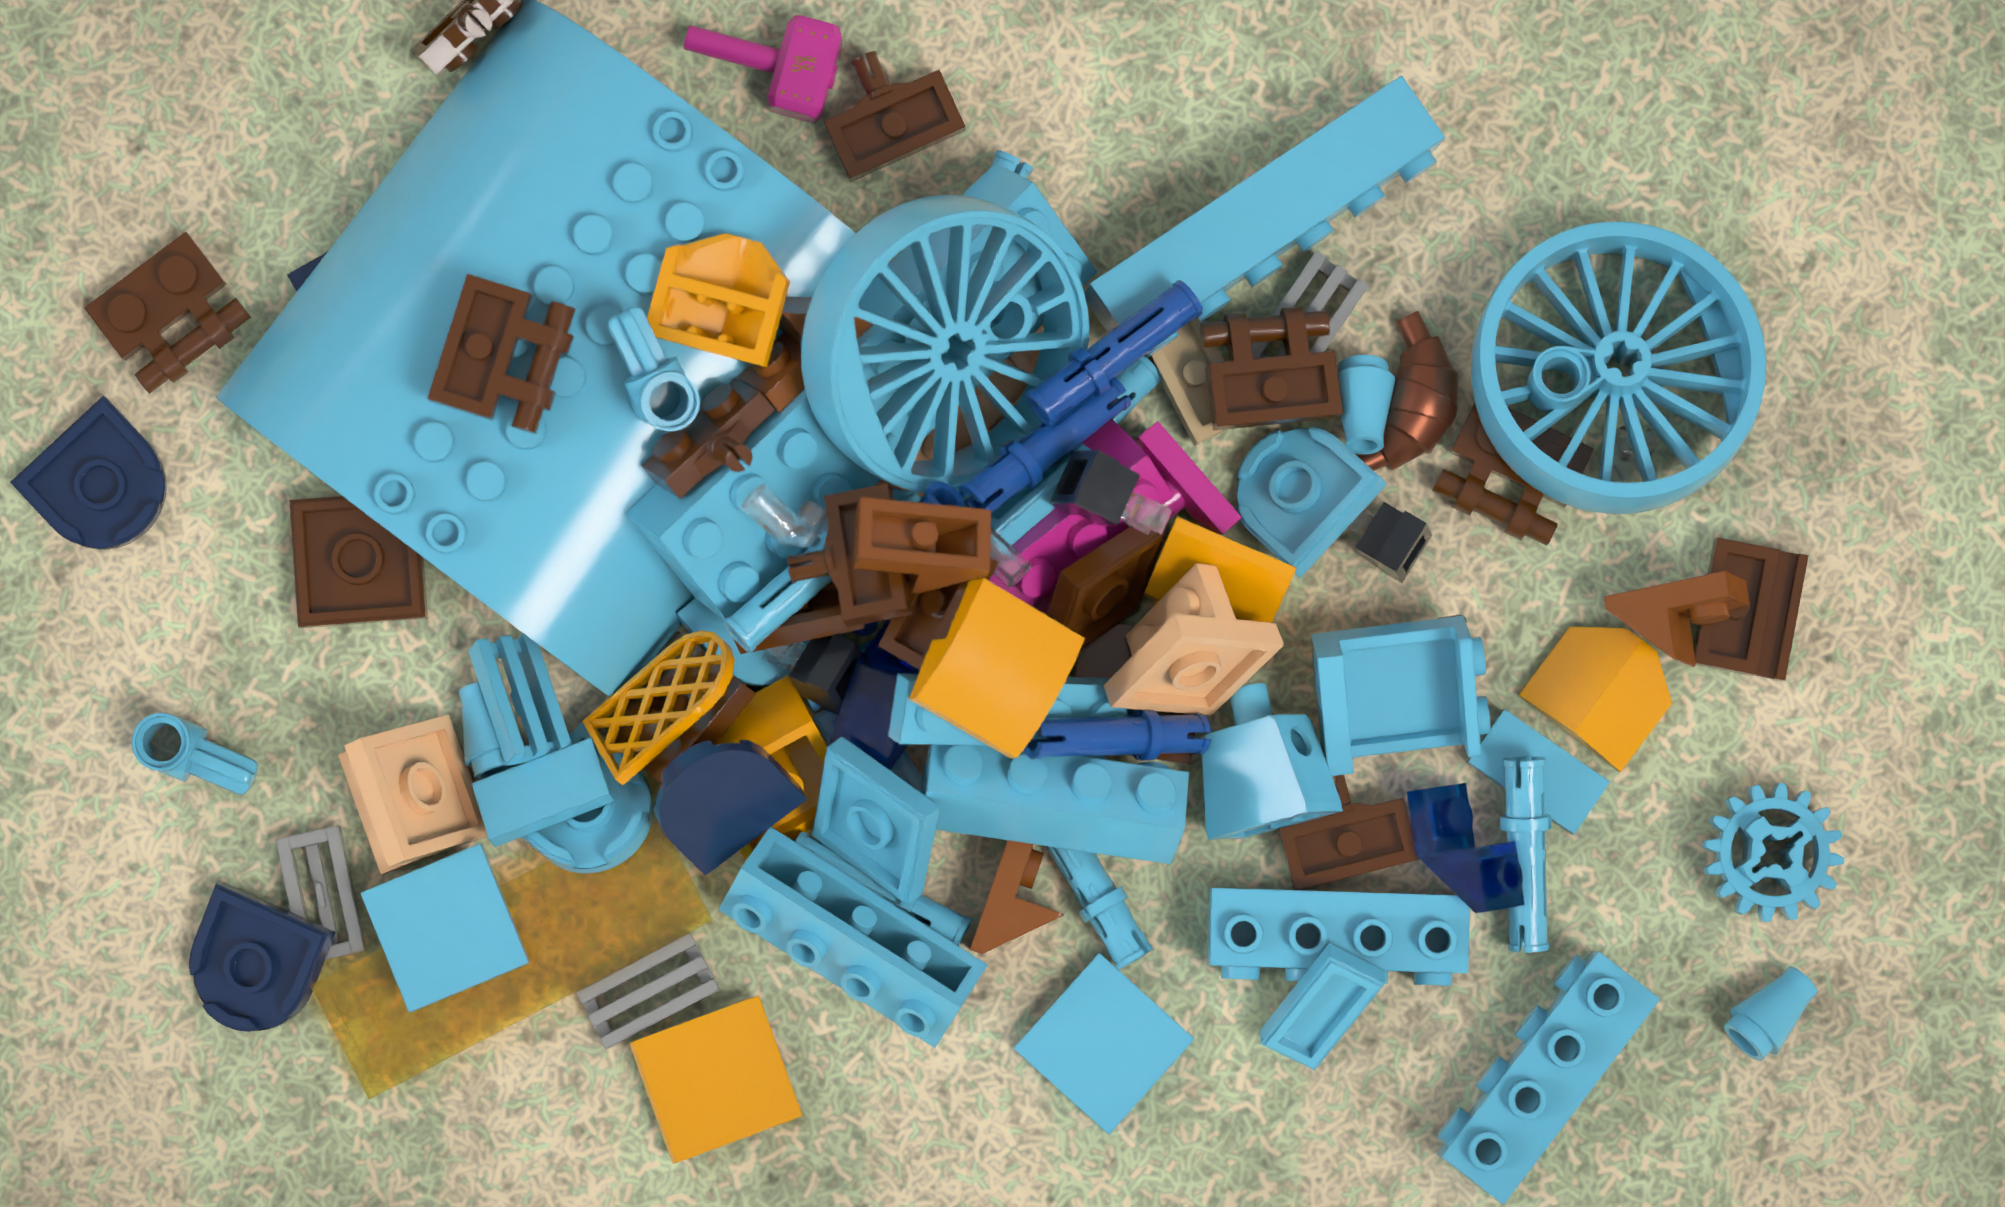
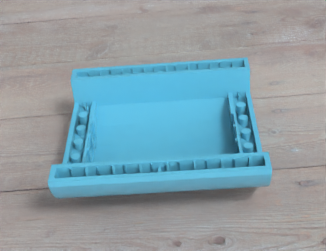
M522 0L523 5L519 11L499 29L215 398L468 592L610 697L662 651L682 625L677 617V613L694 600L695 597L626 515L656 485L641 465L653 454V448L658 440L669 431H663L644 423L634 413L630 395L624 384L631 377V374L608 329V321L616 314L634 307H640L646 317L648 316L664 254L668 247L680 244L686 245L723 233L761 242L790 280L786 297H813L823 274L834 257L856 233L774 167L617 50L545 4L536 0ZM467 274L531 293L532 299L525 318L530 321L544 324L551 301L576 309L568 332L574 336L569 354H561L551 385V390L556 392L551 410L543 411L536 434L511 427L518 402L509 398L500 397L493 421L439 405L427 399ZM779 327L777 329L774 341L777 340L783 334ZM657 338L666 358L677 357L686 376L695 384L699 393L700 405L709 392L722 384L730 383L751 364ZM518 340L508 376L526 380L536 349L535 345ZM671 381L663 382L652 391L650 407L657 417L668 416L678 407L680 395L676 385Z

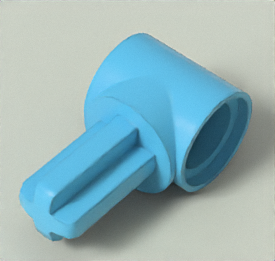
M640 307L629 308L616 314L608 321V329L631 374V377L624 384L630 395L634 413L644 423L663 431H677L685 428L694 420L699 410L700 398L695 384L686 376L677 357L666 358L644 311ZM671 381L679 391L680 400L678 407L668 416L657 417L650 407L651 393L659 384Z
M156 713L147 716L136 726L132 736L133 752L142 765L183 782H186L193 775L238 795H245L251 788L258 771V763L254 759L207 740L208 729L171 714ZM172 725L180 734L181 747L175 757L168 761H160L152 751V738L160 728Z

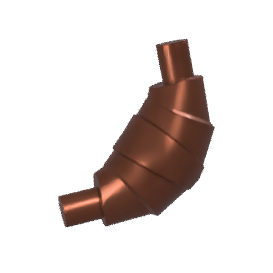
M1419 311L1409 314L1396 322L1409 349L1400 355V366L1395 378L1384 430V447L1379 452L1373 454H1355L1373 471L1386 465L1393 471L1422 454H1430L1456 418L1458 408V372L1453 369L1439 336L1431 337Z

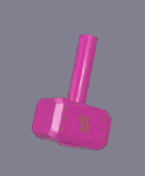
M795 15L787 24L781 49L690 25L684 42V50L772 73L773 78L768 92L771 112L816 124L823 116L829 91L833 89L839 66L837 63L843 42L839 26Z

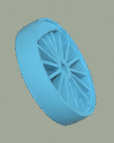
M934 195L903 203L879 215L860 229L834 257L814 292L804 324L801 345L802 376L808 402L817 422L828 438L850 460L877 478L892 485L919 493H925L927 487L933 482L947 483L959 492L958 487L963 482L970 480L999 457V449L1010 440L1019 442L1043 423L1029 406L1025 393L1037 387L1068 364V355L1078 347H1082L1085 350L1088 349L1089 316L1087 302L1081 281L1070 259L1048 234L1027 218L996 203L963 195ZM976 224L991 225L993 228L968 282L972 227ZM950 227L946 290L944 293L928 237L931 233ZM1014 237L1026 252L998 282L994 281ZM909 245L911 246L930 309H925L888 267L889 261ZM1037 273L1042 290L1028 298L1019 294L1018 292ZM876 275L915 317L909 325L858 306L862 295ZM1006 306L1002 320L991 328L992 320ZM1044 312L1043 333L1028 334L1033 323V313L1040 315ZM854 317L906 336L905 343L858 347ZM1040 350L1033 373L985 355ZM903 361L868 380L865 378L862 364ZM980 366L1027 383L1026 388L1014 406L979 369ZM972 381L1004 416L989 432H987ZM900 387L876 413L873 400ZM959 401L972 444L955 452ZM913 407L893 453L886 436ZM936 413L933 459L915 461Z
M1600 222L1575 227L1545 240L1525 254L1505 274L1490 296L1477 326L1471 358L1472 390L1480 421L1492 445L1508 466L1529 485L1554 500L1578 509L1605 514H1632L1659 509L1688 497L1712 481L1731 462L1747 439L1760 409L1766 380V351L1762 330L1749 298L1733 275L1715 257L1692 241L1662 228L1633 222ZM1619 254L1622 257L1614 332L1611 330L1588 255ZM1634 256L1659 263L1667 267L1668 271L1634 331L1628 332V312ZM1569 259L1575 262L1597 334L1546 273V269ZM1678 275L1693 307L1645 342L1641 337L1675 277ZM1533 282L1581 341L1515 305L1511 299L1525 284ZM1505 318L1552 344L1554 347L1538 352L1496 346L1500 319ZM1698 318L1706 339L1705 342L1651 355L1652 351ZM1711 355L1717 377L1658 368ZM1611 357H1615L1619 366L1629 365L1631 367L1626 377H1622L1618 368H1607L1606 365ZM1495 362L1532 367L1526 386L1501 391ZM1554 370L1568 373L1573 380L1574 390L1566 394H1557L1550 391L1543 383L1542 372ZM1661 386L1721 394L1726 423ZM1595 396L1558 462L1542 452L1532 442L1590 397ZM1530 398L1531 402L1538 409L1549 414L1523 432L1511 415L1507 405L1527 401ZM1606 402L1599 479L1575 472L1567 468L1601 406ZM1653 402L1719 438L1721 443L1708 456L1699 460ZM1618 406L1642 482L1624 483L1611 481ZM1636 409L1686 470L1657 479Z

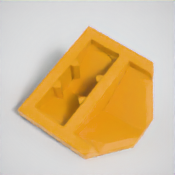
M723 233L686 245L671 246L666 248L647 320L656 338L718 356L767 367L790 280L761 242Z
M1569 627L1518 694L1520 698L1618 772L1623 770L1672 704L1657 651L1627 628Z

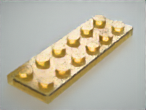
M655 813L649 833L639 849L626 861L611 869L596 873H576L564 870L547 861L500 886L531 963L410 1013L383 948L313 983L311 988L368 1099H372L714 921L680 854L665 836Z

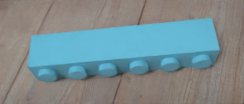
M1401 75L1091 282L1084 293L1086 302L1106 331L1110 333L1127 318L1137 313L1172 287L1174 282L1181 280L1190 287L1202 305L1203 310L1201 311L1203 314L1197 318L1201 322L1231 301L1226 291L1244 279L1248 281L1251 287H1254L1279 270L1283 264L1278 259V256L1298 244L1302 252H1306L1331 235L1335 230L1329 222L1348 209L1354 218L1371 209L1386 197L1381 187L1400 175L1405 183H1409L1431 168L1437 162L1432 153L1446 137ZM1176 331L1156 346L1155 349L1147 353V357L1155 354L1179 336L1178 332Z

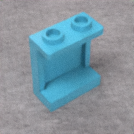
M1464 616L1310 634L1320 745L1331 776L1353 774L1354 757L1453 745H1463L1468 757L1481 756L1480 735L1490 734L1491 727L1487 698L1485 695L1477 696L1475 676L1486 674L1485 653L1481 636L1471 637Z

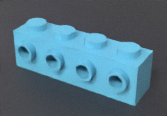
M930 745L923 768L920 792L940 806L936 830L1171 864L1185 830L1189 772L1171 770L1168 766L1158 762L1131 764L1111 761L1102 755L1031 759L1023 750L1018 758H1009L988 745Z
M772 827L766 831L741 867L718 909L735 920L744 930L757 934L787 953L799 965L812 969L842 988L854 1000L867 1004L898 1024L909 1035L922 1039L934 1048L938 1045L987 967V964Z
M1209 888L1207 965L1221 966V979L1259 980L1260 967L1285 968V981H1299L1330 943L1383 969L1385 984H1388V971L1414 972V985L1452 986V973H1468L1470 896Z
M1591 951L1586 959H1583L1578 954L1571 958L1553 983L1561 989L1555 1000L1547 1010H1544L1539 1005L1532 1009L1515 1032V1036L1522 1040V1043L1508 1061H1505L1500 1056L1494 1059L1476 1083V1087L1483 1091V1094L1471 1110L1466 1112L1461 1107H1458L1437 1134V1138L1445 1143L1437 1155L1503 1205L1660 1000L1659 997L1599 951Z

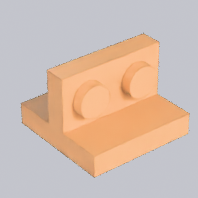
M1196 563L1125 635L1132 657L1103 686L1111 707L1185 714L1202 713L1212 716L1284 646L1276 623L1237 620L1217 566Z
M449 715L362 737L344 745L346 751L338 754L381 875L396 871L439 852L472 843L488 836L471 784L474 782L468 766L465 765L464 755Z

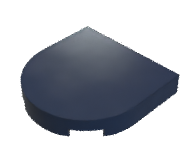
M104 395L10 482L58 534L77 545L92 547L90 549L97 548L98 550L126 546L142 537L158 519L164 506L167 491L165 469L158 453Z
M742 739L739 740L740 743L713 745L710 740L696 744L673 759L660 777L662 784L658 791L656 805H654L656 818L669 841L705 876L807 800L801 786L763 747L750 740Z
M225 882L216 883L195 936L189 957L190 975H193L197 992L204 1003L202 1005L203 1008L218 1023L238 1031H262L287 1023L300 1013L309 1001L336 932Z

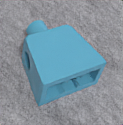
M1266 683L1242 686L1230 697L1235 726L1204 736V738L1211 739L1208 750L1202 754L1205 821L1208 840L1244 839L1342 812L1341 800L1309 717L1301 714L1272 715Z

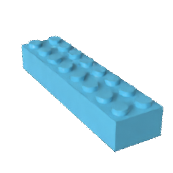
M995 163L962 194L963 196L974 197L1001 205L1036 224L1065 252L1079 276L1082 287L1098 272L1032 181ZM976 224L972 227L968 282L993 228L991 225ZM950 227L931 233L928 237L944 293L946 290ZM1014 237L994 281L998 282L1026 252ZM909 245L888 264V267L924 308L930 309L911 246ZM1037 273L1018 292L1019 294L1028 298L1042 290ZM878 276L869 284L858 303L860 307L907 325L915 318ZM1006 306L992 320L991 328L1002 320ZM1044 312L1040 315L1033 313V323L1028 334L1035 333L1044 324ZM873 324L857 339L858 347L905 343L906 336ZM1014 352L985 355L1004 362ZM903 361L862 364L865 378L868 380ZM984 366L979 367L987 378L994 372V370ZM972 381V384H973V387H974V390H975V389L977 388V386H976V384ZM900 387L873 400L876 413ZM805 389L780 413L775 410L745 440L743 445H746L751 450L753 457L750 466L738 460L746 469L745 471L734 472L726 465H720L703 477L681 499L656 484L626 513L627 517L691 594L724 620L736 613L767 586L773 578L789 566L787 564V556L805 553L814 544L812 537L821 529L828 531L824 496L875 486L881 480L850 460L828 438L812 412ZM913 407L886 436L893 453ZM936 413L926 436L935 428Z

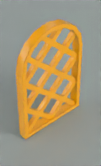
M696 631L682 636L667 646L582 721L598 748L599 754L603 757L615 780L622 786L706 714L725 693L733 676L735 659L732 648L715 632ZM709 643L705 656L691 657L696 645ZM718 646L720 647V650H721V654H720V655H716ZM721 664L720 672L715 681L706 682L711 666ZM701 666L695 683L682 684L687 668ZM676 669L671 686L657 687L663 670ZM646 683H648L647 688H642ZM691 694L686 711L672 712L678 695ZM667 696L662 713L648 714L654 697ZM643 698L637 715L624 716L630 699ZM613 712H615L613 717L608 718ZM669 722H674L667 728ZM658 723L652 740L639 741L644 724ZM633 725L628 742L614 744L620 726ZM598 728H609L605 741ZM641 751L633 758L635 752ZM624 753L620 766H618L612 754Z

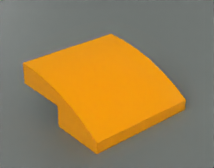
M987 579L969 580L946 639L932 640L909 700L1005 756L1018 758L1054 704L1076 661L1085 638Z
M759 995L629 1043L673 1164L803 1116Z

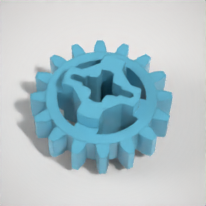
M1784 783L1774 784L1770 798L1765 797L1764 791L1759 784L1748 787L1749 803L1744 804L1736 796H1729L1725 800L1726 806L1731 813L1729 818L1714 815L1708 821L1713 828L1719 831L1718 839L1702 841L1701 848L1716 853V862L1704 867V874H1720L1724 880L1714 894L1718 898H1724L1733 893L1736 894L1738 899L1735 903L1734 912L1739 915L1747 913L1753 905L1758 906L1757 913L1761 922H1771L1775 907L1780 908L1786 921L1797 919L1798 909L1796 903L1800 901L1809 909H1817L1821 904L1814 892L1816 888L1834 890L1837 886L1834 879L1826 874L1828 866L1844 864V857L1830 853L1829 849L1830 843L1836 842L1843 837L1841 831H1825L1822 823L1831 813L1829 808L1824 807L1813 812L1807 809L1811 793L1806 790L1800 791L1793 800L1787 799L1788 791ZM1767 809L1780 810L1794 816L1795 819L1784 827L1773 826L1769 824L1764 816L1761 817L1758 812ZM1737 831L1744 840L1742 860L1733 866L1731 846ZM1793 836L1792 839L1785 843L1786 848L1779 854L1784 862L1782 866L1775 863L1752 869L1761 861L1760 857L1766 852L1765 846L1762 843L1764 838L1769 842ZM1812 840L1814 858L1811 870L1808 873L1802 865L1804 845ZM1762 878L1774 879L1787 893L1780 896H1768L1760 894L1749 887L1759 882Z

